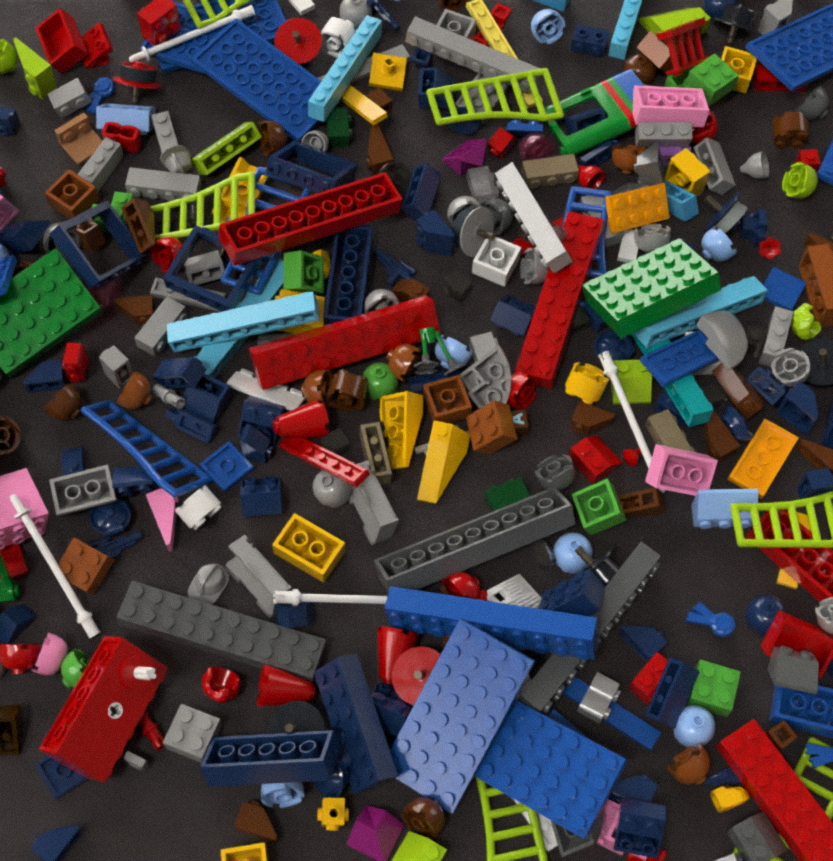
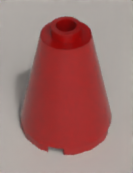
M314 400L276 417L273 422L274 432L279 436L327 437L329 429L325 430V424H329L324 404H319L321 400Z
M378 627L379 678L383 679L382 683L393 685L392 669L396 660L402 653L414 648L419 634L409 631V634H406L405 631L398 628Z
M264 664L258 684L259 694L261 695L257 694V706H278L291 701L309 703L310 699H314L316 687L312 686V681Z

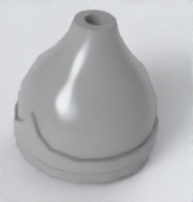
M318 130L309 131L302 139L303 144L325 152L329 145L328 137Z
M765 152L751 155L740 166L741 173L748 174L756 179L767 178L769 176V163Z

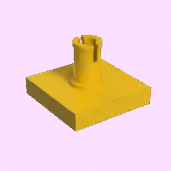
M373 53L369 86L402 91L407 58Z

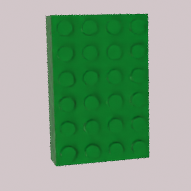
M680 238L582 284L587 304L620 338L721 291L718 271Z
M56 248L13 277L7 293L0 296V367L10 378L103 313V310Z

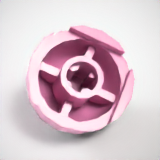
M48 632L32 671L46 676L58 673L63 659L67 656L68 647L66 642L57 635Z

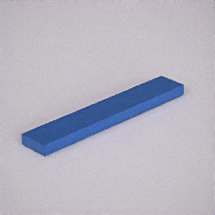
M575 676L571 685L566 687L562 693L580 705L590 686ZM611 701L608 707L612 710L607 719H602V721L650 751L661 732Z

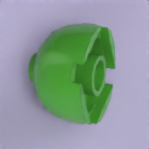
M373 363L363 372L362 376L367 378L368 384L366 396L372 400L377 401L382 396L395 394L398 391L399 380L391 372L387 363Z
M75 648L63 659L61 665L62 682L70 689L76 686L89 663L86 660L88 655Z

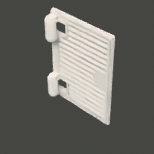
M520 574L487 590L488 596L486 597L491 602L537 609L541 601L539 594ZM500 593L505 600L500 602L495 595Z

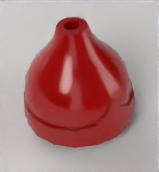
M593 165L578 166L579 183L583 188L598 189L602 185L606 174L601 168Z

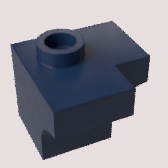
M0 106V135L14 136L19 121L16 109Z
M759 209L755 213L743 215L739 223L740 239L752 241L755 247H759V243L765 241L767 232L766 209Z

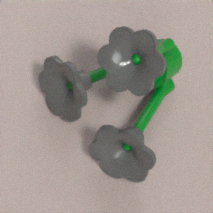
M434 327L419 330L423 355L422 362L414 364V368H418V370L414 371L415 374H434L439 371L435 368L438 366V363L430 361L429 354H427V344L434 343L435 338H437L450 367L444 373V376L466 365L465 363L456 364L443 343L440 332L435 331Z

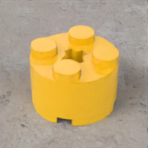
M576 362L565 383V392L571 396L576 395L582 398V401L587 404H593L594 401L600 400L609 377L605 378L603 371L596 366L588 363L585 366H581V362Z

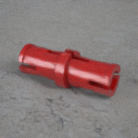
M145 710L144 717L138 724L143 729V735L149 738L155 750L160 751V747L162 749L165 747L163 744L164 737L158 730L159 726L157 723H153Z

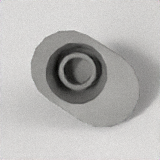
M182 145L169 147L161 154L160 160L169 172L187 174L192 168L191 154Z
M219 564L202 566L188 588V597L211 605L214 604L229 581L227 570Z

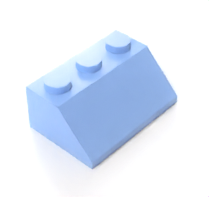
M104 103L96 107V127L103 130L106 122H115L122 126H134L139 129L140 135H146L153 128L151 115L155 114L156 107Z
M758 489L698 490L691 504L694 527L708 529L719 526L725 529L734 526L730 505L732 503H758ZM739 511L742 528L752 526L750 511Z

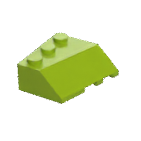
M701 7L641 17L637 21L648 32L651 31L656 34V32L660 33L686 22L705 17L706 24L700 26L701 30H699L700 35L707 32L711 18Z

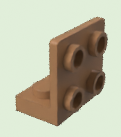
M85 113L54 130L58 143L77 165L90 159L102 143L101 138L91 128L88 116Z

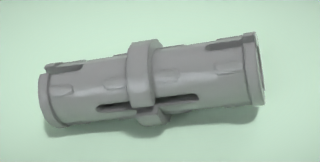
M156 384L153 387L152 393L160 397L164 403L172 404L177 409L184 407L185 402L183 401H185V398L177 395L174 390L167 389L161 384Z

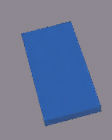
M699 329L641 356L640 362L664 388L719 361V358L705 344L708 338Z

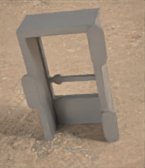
M367 460L357 465L367 469L370 475L358 488L353 486L348 501L350 504L354 503L365 525L363 530L370 544L374 545L392 538L399 519L398 517L396 518L375 474L372 475L373 470L369 469L370 463Z
M244 535L229 545L230 550L236 557L227 562L225 568L237 582L241 581L258 600L256 603L260 609L271 618L277 613V606L273 602V599H276V597L273 598L274 590L291 591V586L288 585L256 548H253V544L248 543V538Z

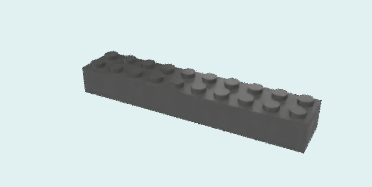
M557 488L547 489L375 559L374 563L378 577L388 593L390 586L420 590L427 585L441 581L452 573L475 567L485 561L495 559L502 554L512 552L519 547L531 544L536 540L548 537L553 533L575 525L573 508Z
M643 542L639 543L606 585L600 610L590 616L597 617L598 642L596 651L601 641H605L612 627L619 623L625 610L628 611L632 606L636 596L643 592L647 582L653 579L661 565L658 563L661 555ZM553 653L521 693L518 701L547 716L553 702L557 703L563 695L564 689L569 687L574 681L577 672H581L585 667L587 660H580L573 656L560 657Z
M131 581L116 617L120 626L262 669L264 664L312 681V685H314L316 679L314 672L320 668L327 648L326 639L135 581Z

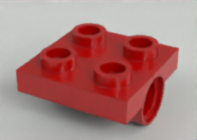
M99 22L82 36L88 55L81 60L84 67L88 70L94 65L104 66L110 61L108 54L114 50L104 25Z

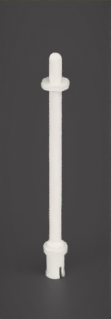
M252 5L241 10H233L232 15L218 20L209 26L193 30L149 49L143 46L141 47L142 52L130 56L129 61L133 63L143 58L146 61H150V56L225 26L236 18L242 22L246 18L255 16V11Z
M605 351L598 355L604 368L603 373L605 376L610 377L649 469L652 459L651 453L618 379V366H615L610 351Z
M12 494L10 500L18 512L14 518L18 519L21 517L77 612L78 619L76 621L78 624L81 623L88 638H92L100 633L91 617L93 616L92 613L83 608L28 513L32 509L30 507L25 509L16 494Z
M293 589L292 591L274 590L273 598L276 597V599H273L274 604L283 603L292 604V606H297L301 602L385 604L387 596L301 594L298 589Z

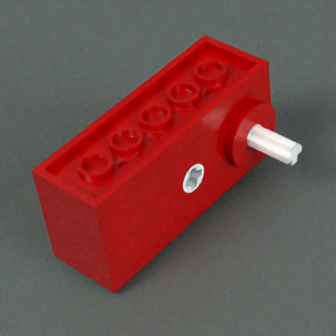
M104 636L39 750L81 776L105 783L111 776L116 761L123 755L127 741L134 735L137 723L144 717L148 703L154 699L158 685L165 679L168 667L123 637Z

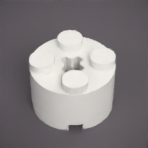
M331 17L320 32L322 37L321 48L324 49L325 47L329 55L338 58L356 32L353 28L354 24L349 20L345 21Z
M204 485L202 489L200 488L185 500L184 504L178 507L175 512L190 529L196 530L206 521L205 517L207 515L211 518L221 508L219 504L221 502Z

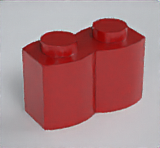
M115 122L105 123L102 130L103 140L107 137L120 143L122 149L126 152H139L142 139L138 128L130 125L122 126Z
M67 342L62 361V368L66 371V377L74 383L85 381L89 357L85 354L86 349L81 343Z

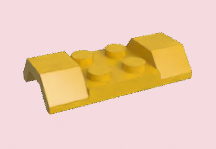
M239 157L229 177L251 171L255 173L258 167L249 165L242 157ZM261 175L258 183L266 185L268 176ZM248 180L238 182V218L246 215ZM231 185L223 188L221 192V223L226 222L228 216L231 218ZM256 190L255 199L259 200L262 191Z

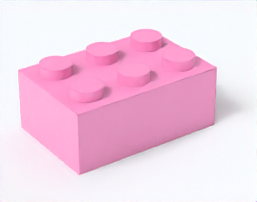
M656 444L645 482L655 488L696 496L698 490L710 489L718 460L705 454Z

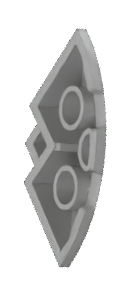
M716 311L703 314L696 326L708 338L705 344L729 370L735 368L742 362L748 348V340L744 328L735 315L730 312Z
M498 344L460 374L463 384L469 390L467 394L479 409L494 400L506 404L511 393L512 378L510 365L503 349Z

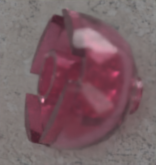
M541 132L526 134L518 146L519 156L522 161L550 157V152L554 150V143L551 138Z

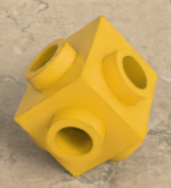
M345 798L322 799V808L318 807L317 821H321V827H326L327 831H339V827H343L344 822H348L349 810L345 808ZM329 812H334L336 817H331Z

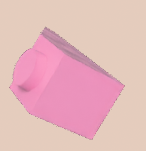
M160 488L146 494V497L167 549L171 552L173 551L177 518L175 503L179 501L177 497H172Z

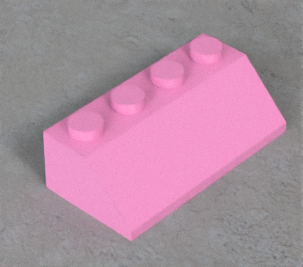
M634 86L633 117L636 125L639 122H692L693 128L705 126L709 108L703 89Z

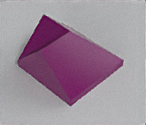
M466 140L442 158V160L459 176H462L472 167L482 166L486 140Z
M366 805L356 819L346 845L376 861H387L405 825L386 810Z

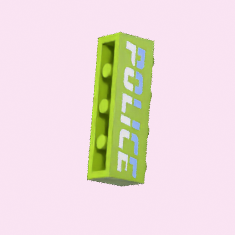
M245 122L193 157L191 162L199 175H208L262 138L253 122Z

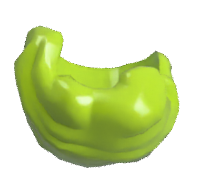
M803 303L793 312L791 320L793 333L803 340L813 339L821 332L820 322L813 321L814 316L810 313V310H813V306L808 303Z

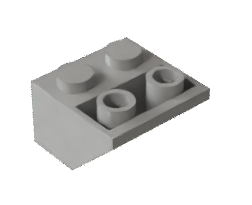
M778 0L766 6L758 31L765 35L788 24L792 14L793 0Z

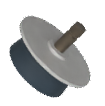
M488 208L464 209L458 214L453 223L452 231L455 234V245L461 247L467 256L475 257L485 239L493 241L496 238V235L493 233L494 218Z

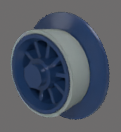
M739 192L734 194L723 206H720L710 195L704 199L716 211L703 228L704 231L716 226V231L721 229L726 234L730 229L738 226L741 222L739 220L747 211V207L737 201L740 195Z

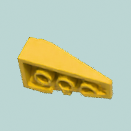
M405 391L380 398V420L384 422L385 431L383 433L384 437L388 439L389 446L387 450L393 470L409 467L423 415V395Z
M439 421L433 422L417 497L418 501L432 504L438 502L461 461L467 454L470 440L469 433L453 424Z

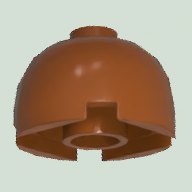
M622 144L612 146L614 165L622 169L623 173L631 174L634 170V164L637 163V155L642 153L645 147H636V145L630 144L623 148Z
M401 344L395 350L391 349L386 357L389 360L388 367L399 381L404 383L407 380L404 378L405 375L410 376L414 364H417L419 356L416 354L417 352L421 353L420 348L411 344Z
M317 370L308 374L301 386V392L308 403L314 400H321L319 404L323 403L325 407H330L331 402L326 401L330 379L333 376L330 370Z
M135 371L125 385V389L120 394L116 404L128 410L139 409L143 404L147 405L152 398V395L149 394L151 391L149 380L144 375Z
M700 743L697 744V748L689 746L673 758L676 762L672 766L668 763L667 770L676 781L684 785H692L694 783L699 785L707 779L706 775L710 770L711 762L707 751Z

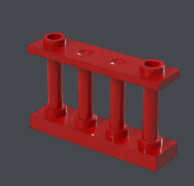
M705 17L686 22L656 34L658 41L665 39L670 52L673 69L666 71V75H682L684 70L699 65L712 56H705L699 32L701 30L700 26L706 24ZM691 33H693V37H694V42H695V46H696L698 58H696V54H695V49H694V45H693ZM683 36H684V38H685V42H686V46H687V50H688V55H689L690 62H688V58H687V54H686V50H685V46H684V42H683ZM675 39H676V43H677V47H678V51H679V55H680V59H681V64H682V65L679 64L678 55H677V51H676V47H675V43H674V40H675Z

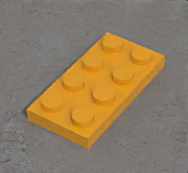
M665 183L605 197L610 233L670 218Z
M764 419L727 480L743 489H758V498L762 499L799 437Z

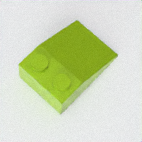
M15 37L13 40L25 73V79L29 84L28 88L34 96L37 95L43 99L48 93L57 88L51 65Z

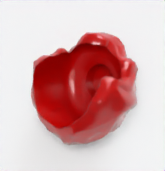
M215 666L209 667L203 674L202 688L210 699L219 703H226L237 696L241 680L234 672Z

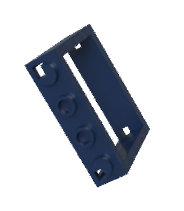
M294 140L269 156L266 174L320 193L325 191V189H333L354 181L358 164ZM288 161H297L299 163L334 175V177H328L326 175L320 174L318 172L312 171L310 169L304 168L302 166L296 165Z
M108 200L59 224L49 233L89 289L95 286L98 288L102 287L107 283L108 279L110 282L119 276L120 272L123 275L131 270V266L136 268L142 264L140 260L147 255L146 253H139L132 233ZM100 217L130 259L101 276L97 274L68 234V232Z
M195 225L163 277L165 286L222 312L236 309L262 264V257L249 261L228 299L180 279L177 275L199 239L224 248L218 238L219 233L216 234L206 227Z

